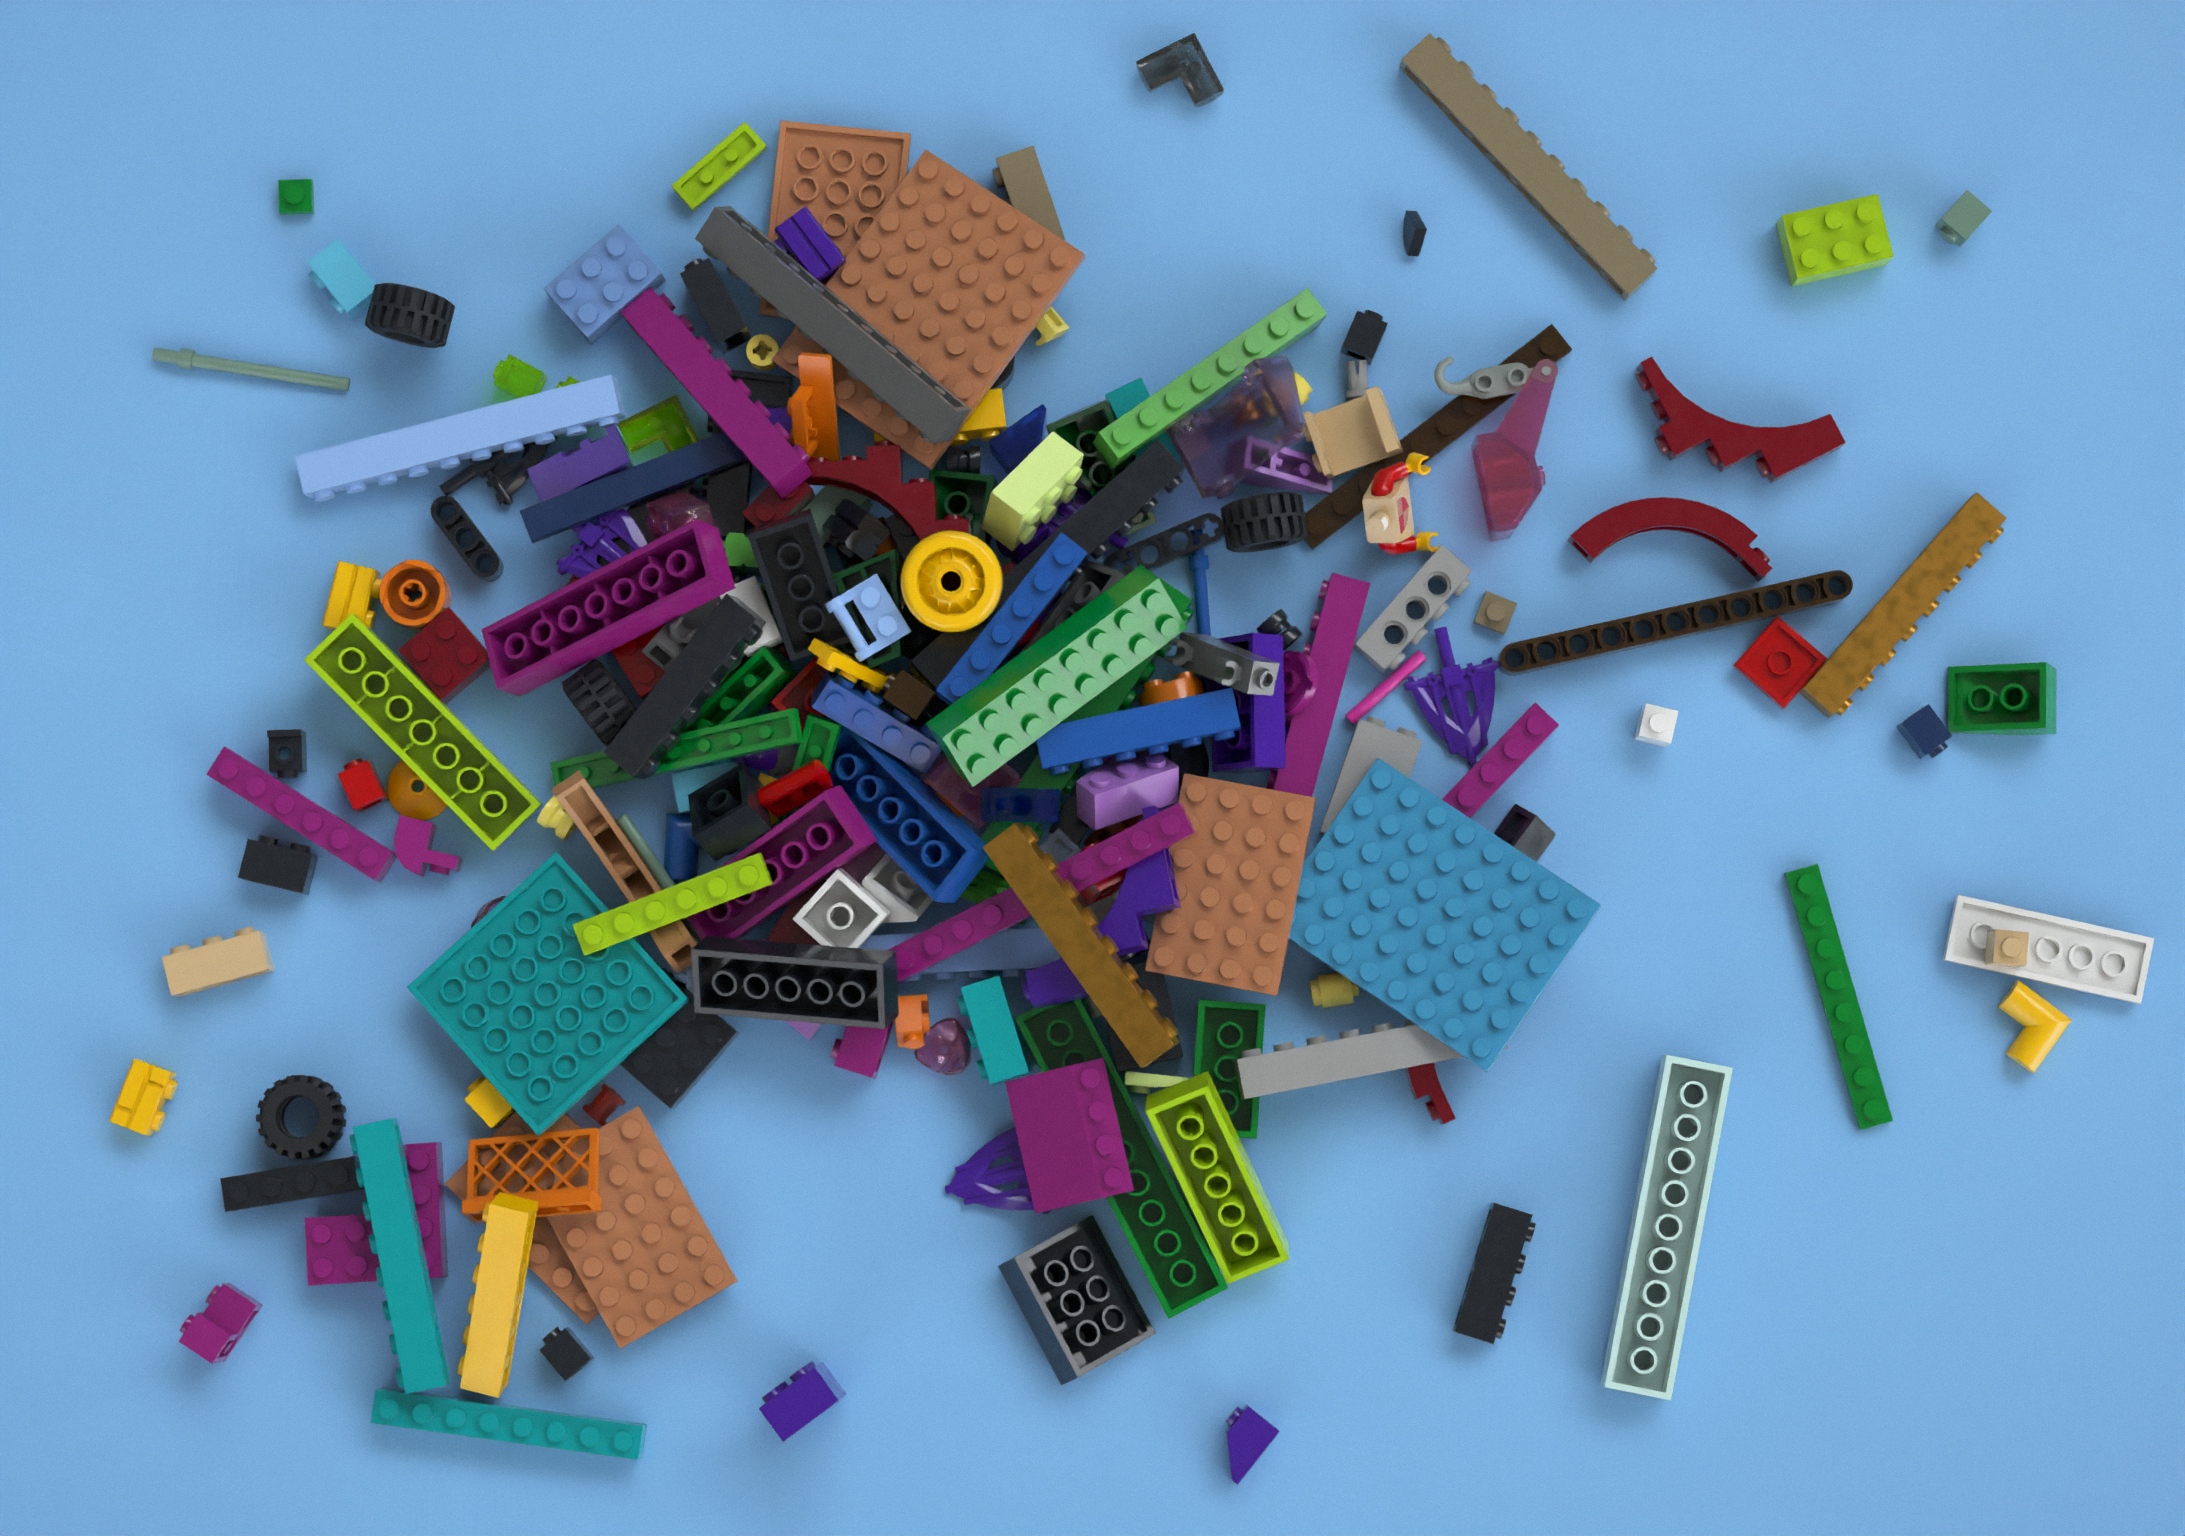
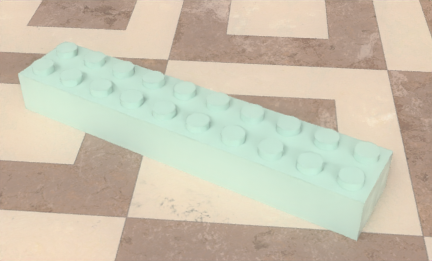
M1663 1055L1661 1057L1600 1386L1671 1400L1733 1070L1731 1067L1671 1055Z

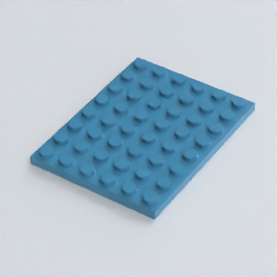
M1377 758L1303 865L1289 940L1487 1073L1601 908V904Z

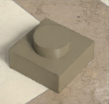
M1486 591L1473 623L1504 635L1517 603Z

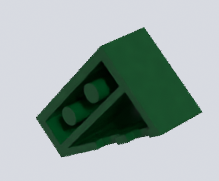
M894 549L832 574L840 595L877 574L902 615L899 550ZM852 600L845 604L847 611L867 644L870 645L877 639L854 601ZM904 636L868 657L866 661L869 668H875L905 656Z

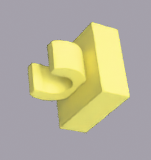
M1052 306L1049 307L1035 327L1041 333V338L1035 344L1037 346L1043 345L1061 337L1070 329Z

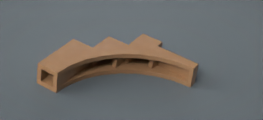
M577 771L551 789L607 868L629 903L662 890L617 824L614 815L605 803L601 801L580 771ZM683 919L649 931L662 955L677 974L692 965L691 949L698 943Z

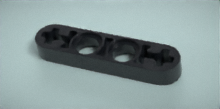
M1212 513L1202 514L1110 554L1105 559L1103 566L1112 569L1115 567L1114 561L1117 559L1122 563H1126L1132 560L1128 554L1133 552L1134 560L1139 566L1142 565L1149 571H1153L1221 541L1224 537L1222 519ZM1207 520L1213 524L1218 523V528L1214 530L1215 536L1210 537L1207 533L1197 536L1201 542L1196 544L1195 537L1189 530L1190 527L1194 526V530L1198 532L1206 528L1205 522ZM1176 533H1185L1189 540L1187 547L1181 551L1174 550L1171 546V538ZM1149 545L1155 546L1158 550V558L1151 564L1144 563L1140 556L1142 549ZM1133 564L1126 566L1123 569V575H1128L1135 569V566Z

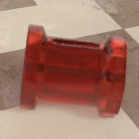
M605 1082L601 1085V1092L592 1102L582 1107L601 1126L607 1124L606 1120L619 1105L624 1106L626 1104L625 1099Z

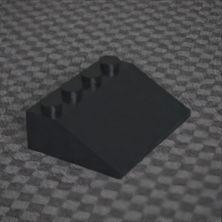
M1093 1215L998 1266L1061 1385L1079 1378L1156 1334Z

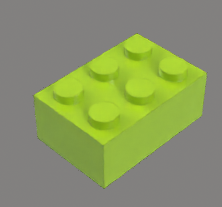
M1878 194L1785 214L1776 223L1791 287L1885 266L1894 257Z

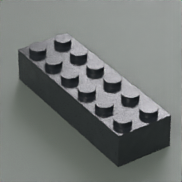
M706 936L691 949L695 1013L886 1029L899 1016L896 951Z

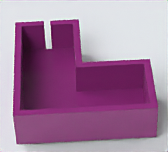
M442 1143L406 1144V1149L405 1145L403 1147L429 1278L448 1277ZM364 1214L305 1218L308 1286L377 1281L376 1268L380 1267L378 1254H373L370 1246L369 1235L374 1234L371 1220L366 1221Z

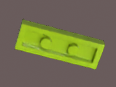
M744 122L673 183L671 187L688 207L695 212L767 149V145Z

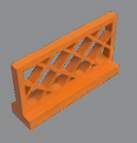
M597 1128L544 1132L541 1136L534 1133L469 1140L467 1199L462 1200V1214L473 1223L483 1222L482 1216L486 1203L492 1202L501 1191L506 1194L538 1201L536 1217L601 1211L602 1198L598 1195L599 1130ZM589 1138V1149L578 1158L570 1148L579 1139ZM556 1141L561 1148L546 1161L538 1152L547 1142ZM524 1144L529 1151L515 1165L506 1155L515 1145ZM492 1147L497 1154L485 1167L481 1166L478 1163V1149ZM568 1153L577 1162L562 1176L553 1166ZM536 1156L545 1165L530 1179L522 1169ZM502 1159H505L513 1168L498 1182L490 1172ZM582 1167L589 1172L588 1186L574 1187L569 1182L570 1179ZM551 1170L560 1180L550 1190H542L537 1184ZM519 1173L528 1183L518 1193H510L505 1187ZM486 1176L489 1177L496 1186L486 1196H477V1186Z

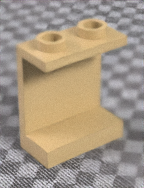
M1378 386L1365 390L1367 395L1315 414H1312L1310 411L1303 413L1306 422L1302 423L1301 427L1307 442L1313 441L1316 453L1312 454V459L1318 473L1323 472L1324 476L1330 479L1403 452L1383 391Z

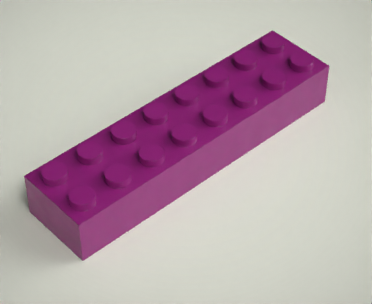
M695 519L481 629L496 688L520 697L734 589L735 585L719 528Z

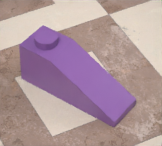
M1248 437L1230 447L1227 478L1259 487L1327 495L1332 493L1333 478L1328 479L1324 476L1323 472H1317L1312 455L1252 437Z

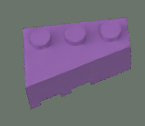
M1149 750L1135 752L1136 758L1117 762L1116 757H1113L1076 781L1077 817L1094 830L1141 815L1143 814L1142 808L1154 805L1161 808L1179 801V766L1161 753L1149 755Z

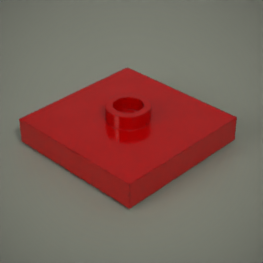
M1776 616L1736 661L1733 667L1780 708L1784 709L1827 658L1779 616Z

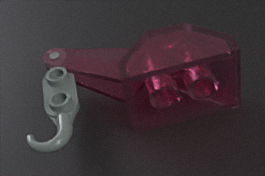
M1445 358L1438 363L1434 371V379L1438 388L1448 395H1467L1488 399L1519 393L1497 431L1476 435L1471 445L1490 542L1509 539L1542 491V486L1546 485L1542 465L1537 466L1535 453L1558 374L1557 365L1549 359L1539 361L1534 368H1528L1526 365L1518 362L1479 369L1460 382L1450 383L1444 378L1443 372L1447 365L1454 362V358Z

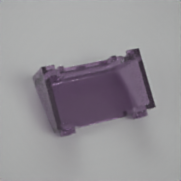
M1287 356L1254 359L1244 367L1246 372L1242 375L1244 381L1207 411L1196 412L1190 424L1182 425L1179 421L1165 430L1202 498L1216 496L1217 499H1222L1229 496L1235 491L1234 486L1283 447L1291 446L1303 438L1302 432H1304L1306 426L1294 370Z

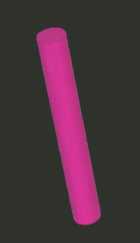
M1417 650L1345 715L1346 719L1352 725L1357 723L1359 719L1366 715L1427 660L1424 654Z

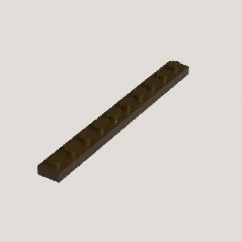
M1551 324L1499 365L1518 362L1526 365L1528 368H1534L1543 360H1549L1556 364L1569 354L1572 348L1553 324ZM1515 394L1488 399L1458 395L1400 440L1403 449L1402 453L1367 465L1307 511L1305 518L1308 536L1304 539L1305 542L1314 550L1363 512V496L1377 471L1401 461L1406 463L1408 455L1413 452L1429 456L1428 459L1423 460L1421 465L1426 464Z

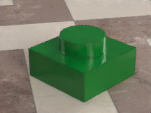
M312 179L278 180L279 213L281 215L314 214Z

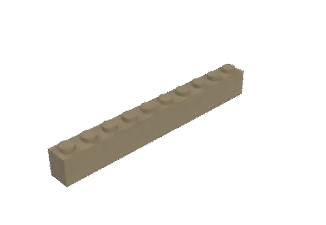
M1429 33L1401 59L1399 68L1610 287L1626 301L1654 275L1657 267L1654 265L1656 261L1646 249L1642 248L1639 250L1632 243L1633 237L1629 231L1622 225L1616 226L1608 218L1610 213L1599 201L1594 203L1586 195V187L1577 178L1571 179L1563 171L1565 167L1555 155L1551 154L1548 156L1540 147L1542 143L1539 138L1531 131L1526 133L1517 124L1519 119L1515 113L1508 107L1503 109L1495 101L1497 98L1495 93L1486 84L1480 85L1472 77L1474 73L1464 61L1457 62L1450 54L1451 48L1442 38L1438 37L1435 39Z

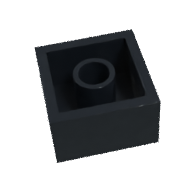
M744 763L688 795L692 837L715 862L726 855L733 854L738 848L754 839L762 837L771 830L769 811L759 803L758 789L764 787V785Z

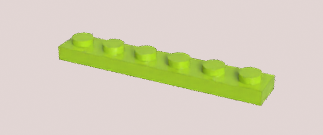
M760 852L575 923L573 928L583 954L586 956L773 884Z

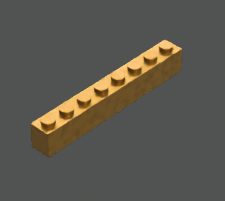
M1979 493L1973 494L1798 693L1827 718L1835 713L1841 716L1853 703L1849 698L1857 688L1863 691L1875 678L1871 674L1878 664L1884 667L1896 654V651L1892 649L1900 639L1906 642L1918 629L1914 624L1921 615L1927 618L1940 603L1936 598L1943 590L1949 593L1959 583L1961 578L1957 574L1962 568L1967 566L1970 569L1981 558L1983 554L1979 549L1987 541L1992 544L2003 533L2004 529L2000 525L2007 518Z
M1022 822L1014 823L983 846V849L1141 1069L1148 1066L1179 1043V1040L1176 1038V1035L1179 1034L1177 1028L1169 1018L1163 1019L1156 1008L1159 1005L1154 996L1147 989L1143 992L1136 982L1139 977L1134 968L1128 962L1122 963L1116 954L1119 949L1113 939L1107 934L1103 936L1096 927L1099 923L1097 917L1090 908H1083L1076 899L1079 896L1078 891L1068 879L1063 881L1056 871L1059 865L1049 852H1042L1037 845L1039 837L1028 824L1024 826Z

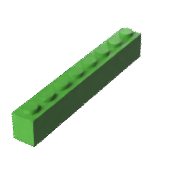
M1308 288L1099 431L1093 444L1110 467L1114 469L1319 327L1327 313Z

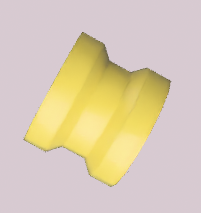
M759 334L751 338L746 345V354L750 364L759 371H768L776 366L772 359L779 350L777 342L766 334Z

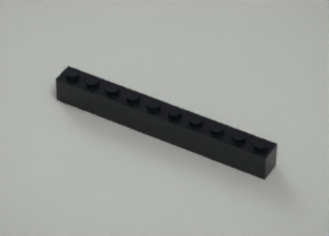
M1157 439L1003 578V590L1000 601L993 613L984 622L965 631L942 632L911 660L913 669L936 691L941 682L1061 532L1088 553L1086 559L1069 579L1072 582L1085 570L1083 564L1088 559L1093 557L1097 560L1110 548L1107 544L1108 541L1116 534L1119 538L1123 537L1134 526L1132 520L1138 514L1142 513L1146 516L1159 504L1156 500L1157 497L1164 491L1168 494L1172 493L1183 482L1181 476L1185 468Z

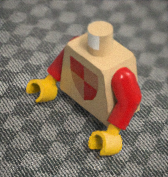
M1413 452L1408 455L1406 463L1401 461L1377 471L1363 496L1362 504L1368 543H1377L1378 547L1387 554L1396 555L1415 552L1416 549L1419 551L1436 552L1439 548L1429 544L1430 538L1438 536V533L1421 531L1416 537L1413 536L1415 532L1408 474L1409 472H1414L1420 475H1427L1431 467L1421 465L1423 460L1428 459L1429 456Z

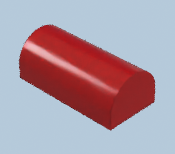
M816 759L758 789V799L764 808L776 817H780L811 801L825 790L833 788V784L825 766Z

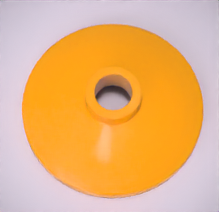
M401 760L392 769L387 783V793L392 806L401 815L418 820L432 819L441 814L448 805L424 781V789L421 792H415L413 790L414 782L423 780Z

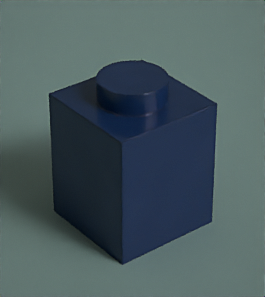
M1929 704L1896 726L1919 758L1927 754L1934 758L1948 748L1945 741L1952 737L1949 730Z

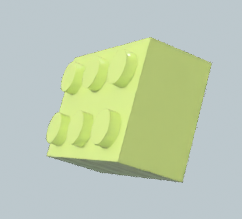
M1055 432L1050 433L991 492L982 529L1011 551L1021 542L1027 544L1036 533V527L1041 522L1047 524L1055 515L1057 507L1062 502L1068 503L1077 491L1075 483L1083 472L1080 467L1084 454Z

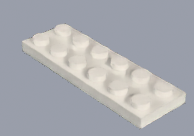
M1956 895L1943 961L2141 1004L2154 938ZM1999 929L2029 932L2027 965L2019 968L1985 965L1987 931Z

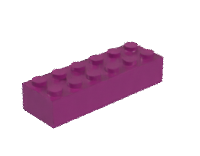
M841 785L825 790L719 867H724L761 852L773 884L690 915L687 918L701 939L706 936L741 939L878 840Z

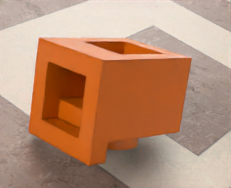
M927 994L898 996L899 1016L895 1019L898 1048H921L925 1046L924 1033H930Z

